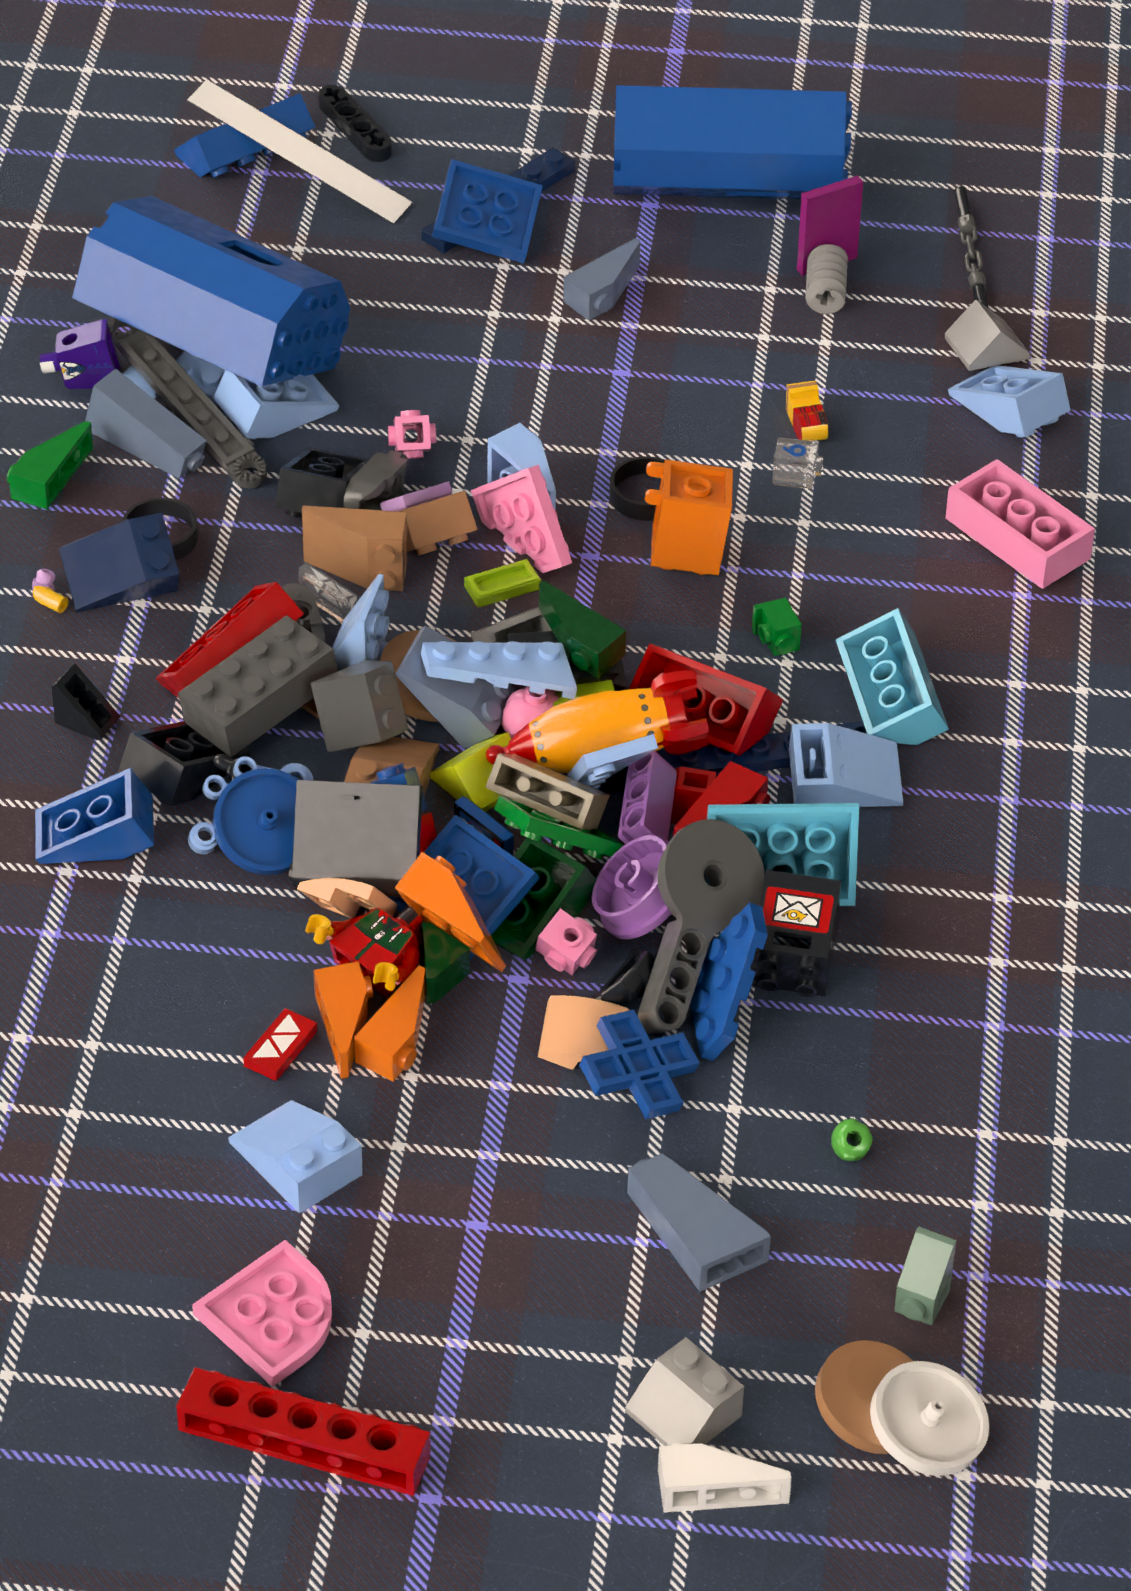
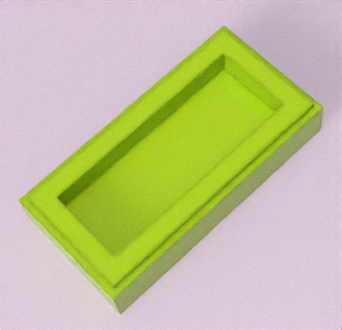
M528 559L464 577V587L478 608L539 590V584L541 583L540 577Z

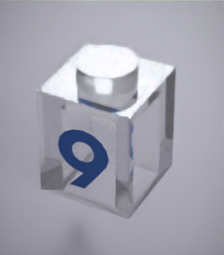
M778 437L774 456L772 484L812 489L814 477L821 476L823 467V456H817L818 442Z

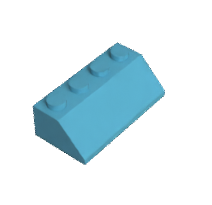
M898 608L835 639L867 734L900 744L919 745L949 730L916 635Z

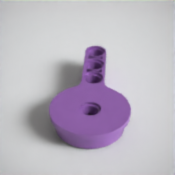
M655 750L628 766L618 838L625 845L615 852L603 866L592 892V903L594 909L601 916L604 928L619 939L627 940L643 936L662 924L672 914L661 897L657 874L661 856L669 843L668 836L677 773Z

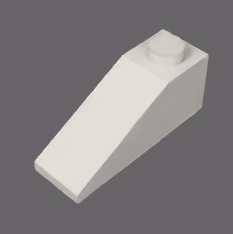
M675 1443L670 1446H659L658 1476L664 1513L789 1503L790 1471L702 1443Z

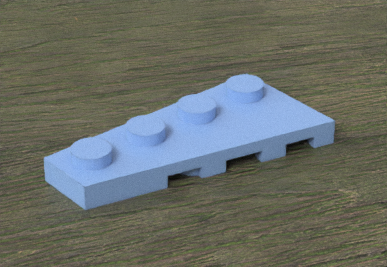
M480 641L422 643L421 657L426 674L429 677L475 683L477 678L493 684V687L508 689L509 683L530 686L529 692L544 694L545 689L562 691V697L575 699L577 686L562 643H519L514 641L507 643H484Z
M651 734L585 754L567 774V777L599 789L601 788L600 785L606 782V779L656 750L658 745L655 736Z

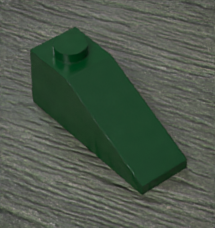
M543 580L539 584V610L558 642L563 644L568 659L578 669L586 671L598 679L625 656V629Z

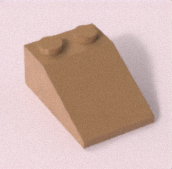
M303 505L304 562L364 588H368L377 575L382 574L384 575V590L403 592L407 568L406 512Z
M391 737L382 742L360 746L351 759L344 782L370 783L378 778L377 772L382 771V769L404 763L405 769L416 767L425 797L430 781V772L433 771L440 744Z

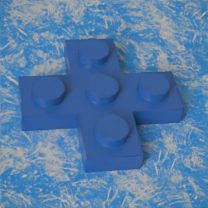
M634 1010L600 1017L597 1028L609 1050L583 1056L579 1064L595 1096L629 1088L645 1119L678 1112L683 1105V1101L671 1078L693 1073L700 1064L684 1033L650 1040Z

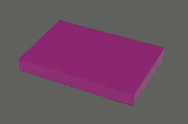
M859 176L802 193L797 271L802 276L807 275V261L811 251L824 244H833L841 247L846 251L848 261L857 259L863 181Z

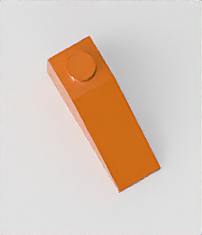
M359 961L314 970L315 998L341 1079L349 1077L355 1058L354 1037L365 1026L368 1016V998H373L370 976H363Z
M419 965L354 1037L355 1063L391 1081H394L403 1070L406 1071L413 1065L417 1055L416 1048L426 996V968Z

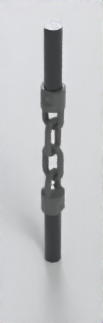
M961 186L956 188L954 192L959 214L958 227L960 238L963 244H967L969 251L964 258L966 269L971 273L968 281L974 295V301L977 299L989 308L986 296V277L984 273L979 271L983 267L980 251L975 250L974 242L978 237L975 219L971 215L967 189ZM977 255L978 266L974 262L970 266L969 258L971 257L972 260H975Z

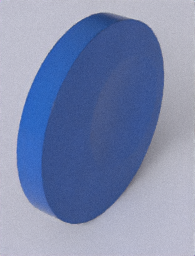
M255 769L237 776L224 788L214 809L213 831L220 849L235 865L248 872L260 875H276L289 871L290 864L293 862L296 783L299 780L298 778L276 769Z

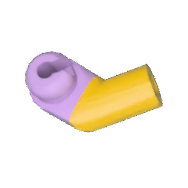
M48 569L38 570L37 577L32 582L34 599L58 613H63L68 606L69 600L67 597L55 592V585L53 584L55 580L54 572Z

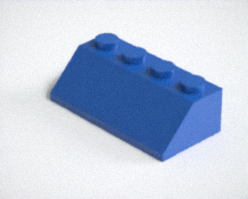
M301 93L259 110L308 139L306 133L315 128ZM227 123L196 135L174 149L176 156L199 177L211 173L212 178L229 172L228 166L236 162L239 167L255 161L254 155L263 152L265 156L275 153Z

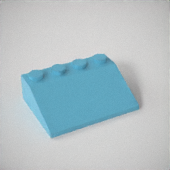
M859 803L708 805L707 819L720 820L732 824L749 837L760 854L765 874L766 870L840 880V906H855ZM705 869V870H704V880H705L706 883L709 885V879H708V876L705 874V871H706V869Z

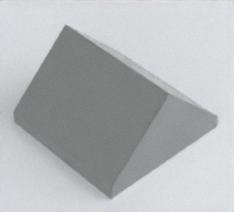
M977 299L945 332V340L969 371L1030 359L1029 351L1006 321Z

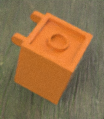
M665 459L664 463H648L646 473L651 477L661 478L659 490L649 489L645 493L646 503L656 505L652 526L650 566L660 567L665 570L690 571L700 575H719L732 511L733 469Z

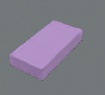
M448 481L381 502L380 506L382 511L398 512L451 495L450 493L453 492Z

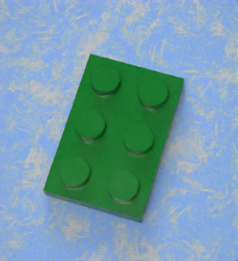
M499 796L494 810L506 817L505 824L521 830V835L535 841H541L542 837L552 839V844L560 848L572 851L573 846L581 847L584 854L601 860L604 854L612 856L623 847L622 843L599 828L581 830L509 798Z

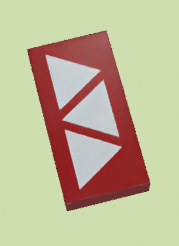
M284 1008L243 1057L244 1067L277 1081L318 1032L317 1022Z

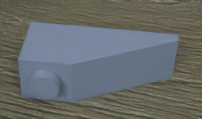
M635 238L564 276L563 302L587 320H591L613 308L640 266V240Z

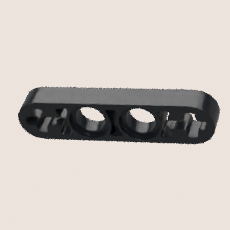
M326 85L319 90L320 110L366 159L373 162H382L391 157V138L344 88L338 85ZM343 114H352V116H342V115H343ZM359 130H367L368 132H357V131H359Z

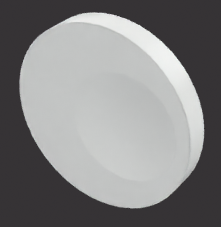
M914 1361L895 1367L885 1375L871 1399L870 1417L878 1440L893 1458L914 1471L935 1476L958 1473L974 1462L987 1442L989 1418L980 1395L965 1378L940 1364Z

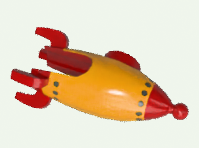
M684 670L662 674L654 679L651 688L602 691L577 697L556 705L526 724L513 736L507 746H490L485 753V758L488 763L494 765L498 753L516 754L553 771L569 774L571 769L585 754L654 734L658 745L656 750L664 748L669 754L678 755L709 745L706 734L709 732L707 720L701 719L687 722L683 700L697 697L695 684L698 683L695 671Z

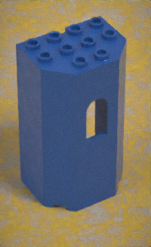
M616 85L613 194L801 199L804 192L848 179V169H844V165L851 151V133L846 132V129H848L852 118V101L846 100V92Z
M153 196L113 202L105 212L108 217L101 228L94 226L87 235L72 297L79 302L259 386L291 380L299 374L308 376L335 369L340 360V347L343 336L349 326L348 316L351 307L342 283L338 279Z

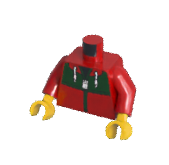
M406 907L395 919L382 909L374 908L367 914L344 921H330L327 917L319 914L311 915L308 920L305 932L315 933L313 939L317 944H323L326 939L330 940L329 944L335 963L342 965L359 961L363 976L369 975L373 990L386 999L419 966L421 954L414 931L422 924V919L410 907Z

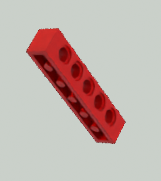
M195 1367L176 1405L178 1431L412 1496L415 1495L430 1459V1432L422 1430L415 1425L399 1424L382 1419L375 1414L359 1413L342 1408L335 1403L319 1402L305 1398L295 1392H283L265 1387L255 1381L247 1382L232 1378L218 1371H207Z

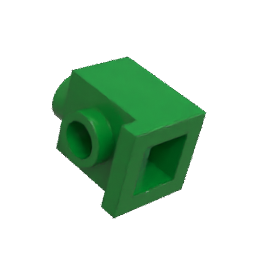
M786 598L753 605L752 632L754 635L759 634L761 642L767 644L773 656L800 650L802 624Z

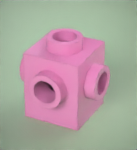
M421 410L401 411V417H395L393 420L394 425L388 426L389 446H395V451L403 453L407 459L423 458V452H429L431 444L436 443L435 423H429V415H421ZM414 430L418 436L417 440L414 442L407 441L405 432Z
M560 908L538 936L535 950L545 956V961L552 968L560 972L564 970L572 976L579 966L585 969L595 957L597 950L594 946L597 934L594 933L593 927L587 921L579 917L573 918Z

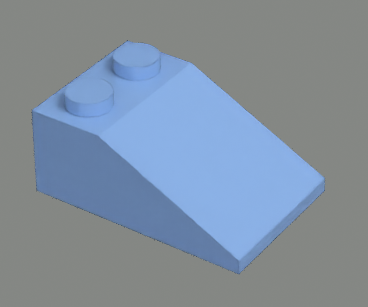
M997 365L989 367L948 389L949 395L997 430L1015 434L1016 437L1030 436L1035 433V429L1042 425L1053 424L1059 420V416L1071 411L1063 373Z
M225 370L213 397L223 410V413L231 419L239 429V432L248 439L274 438L336 412L339 408V404L313 374L308 376L299 374L291 380L259 386Z
M518 423L488 438L487 484L539 465L542 476L546 481V488L553 508L556 511V489L539 437L529 431L524 425Z
M293 1100L228 1137L229 1143L299 1214L363 1176L362 1145L338 1121Z

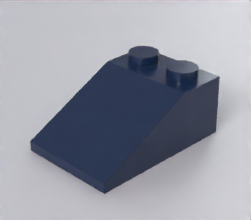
M162 512L125 520L59 548L75 612L177 592L180 574Z

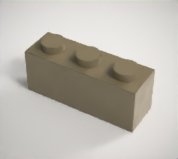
M498 753L485 787L581 830L598 828L610 796L607 793L516 754Z

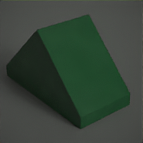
M422 922L424 968H426L427 1004H435L470 974V948L431 922Z

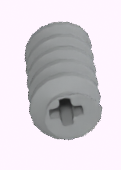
M824 244L816 247L808 256L805 299L808 306L820 314L835 313L845 304L848 256L846 251L839 246Z

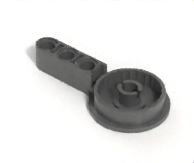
M705 819L683 827L672 837L661 856L657 874L658 887L665 905L676 917V920L667 923L638 1011V1018L647 1034L658 1035L677 1029L683 1024L712 937L717 933H721L730 924L733 917L738 915L749 902L760 906L765 879V871L760 854L748 836L727 822ZM705 869H706L705 874L708 876V879H709V885H708V884L706 883V881L704 880V876H703V875H704V870H705ZM681 940L686 944L687 953L682 949ZM670 974H671V975L674 977V979H675V982H676V986H675V987L671 984ZM659 1009L664 1014V1022L659 1017Z

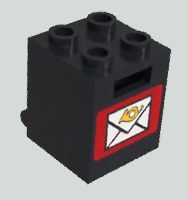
M766 870L760 906L763 909L768 935L763 950L756 948L751 964V970L756 972L752 986H759L767 991H776L778 989L793 991L806 997L815 995L826 996L839 921L840 880ZM774 935L812 940L810 949L773 944Z

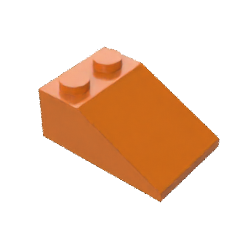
M422 852L396 885L395 889L408 906L419 914L422 921L431 922L469 947L471 953L502 972L506 965L473 900L464 889L467 885L466 882L453 873L456 869L441 856H437L434 860Z

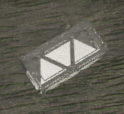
M308 562L299 567V584L311 590L318 607L343 623L346 616L357 603V595Z

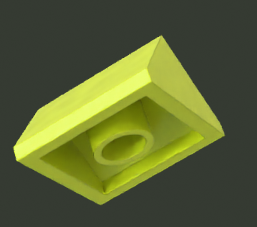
M509 733L495 735L471 746L430 772V779L457 800L464 796L486 812L496 805L499 796H505L485 788L494 766L487 762L485 753L492 745L507 746L511 740Z

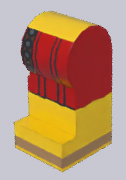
M816 380L787 384L786 411L799 443L827 440V418L819 399V388Z

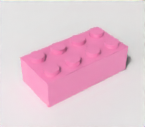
M998 459L949 487L945 519L1040 588L1044 589L1091 559L1095 528Z

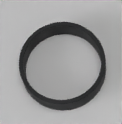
M652 456L634 457L623 461L614 468L610 476V501L618 512L636 520H654L656 505L630 500L620 494L616 486L630 476L647 474L646 466L648 463H664L665 459Z
M159 497L140 501L130 507L124 514L122 522L162 512L163 515L182 519L191 526L192 529L187 536L171 544L175 560L185 557L195 548L198 542L197 516L193 509L184 502L172 498Z

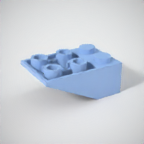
M382 574L377 575L341 625L332 647L338 671L364 660L379 661L385 646L388 644V642H385V637L389 628V617L384 616V611L388 605L389 591L384 590V575Z
M830 723L792 724L789 757L794 804L859 803V807L903 806L897 742Z

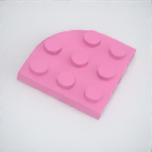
M286 1240L192 1304L193 1315L272 1387L307 1363L320 1350L328 1336L332 1321L331 1294L327 1282L320 1271Z

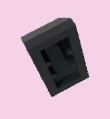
M76 663L72 664L52 686L54 719L58 725L98 741L104 737L121 717Z

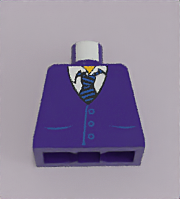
M107 319L59 332L56 335L55 352L40 354L42 373L61 371L65 387L68 389H93L96 383L114 369L121 372L120 362Z

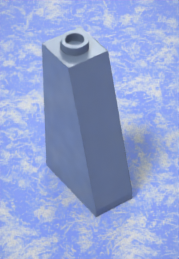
M114 369L93 386L85 421L91 422L92 434L179 479L189 470L194 472L205 459L203 452L207 440L117 369Z
M661 1153L650 1159L640 1160L628 1168V1195L699 1292L769 1262L771 1238L769 1233L665 1154Z

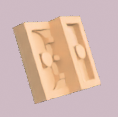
M312 879L300 882L297 890L322 908L348 918H354L360 906L369 910L380 908L393 917L398 904L374 886L348 879Z
M550 996L547 1002L538 1057L573 1070L577 1063L581 1062L583 1056L609 1050L597 1028L600 1017L629 1011V1009L617 1004L586 997Z

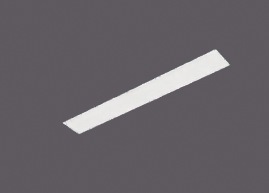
M207 79L188 98V101L392 223H395L412 203L410 200Z

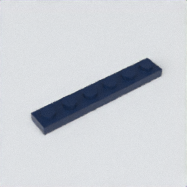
M552 147L509 174V176L543 185L542 192L574 172L575 160ZM435 221L421 229V240L442 253H446L458 245L432 237Z

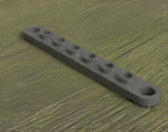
M111 317L110 321H108V326L115 347L176 416L207 440L206 450L221 467L243 488L251 489L261 486L267 479V467L264 459H261L250 443L154 336ZM122 326L132 328L130 332L127 331V334L125 332L123 334L117 332V329ZM247 468L258 470L257 474L254 473L253 476L249 474V477L247 474L244 476V473L241 472Z

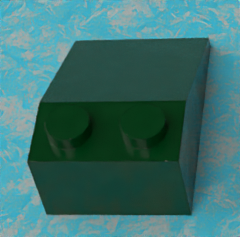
M529 838L524 840L513 857L536 872L539 880L491 935L496 945L523 961H526L536 952L538 936L560 908L573 918L580 914L591 898L596 878L586 866L542 841H535Z

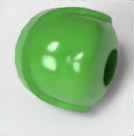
M853 1118L841 1121L835 1127L831 1136V1146L835 1154L845 1161H858L862 1159L869 1151L873 1141L869 1128ZM847 1138L851 1140V1145L848 1144Z

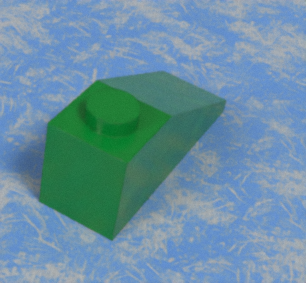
M84 421L24 452L17 463L11 465L7 473V483L10 484L11 499L48 509L93 449L91 422Z

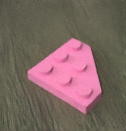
M539 465L471 490L481 522L490 530L494 528L499 530L504 535L503 541L520 555L527 554L535 561L534 567L542 574L572 563L568 545L564 540L558 516L553 508L546 488V481L542 476Z

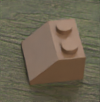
M465 490L398 511L406 512L407 552L416 549L418 556L438 550L436 543L444 540L448 541L449 546L469 540L467 533L477 530Z

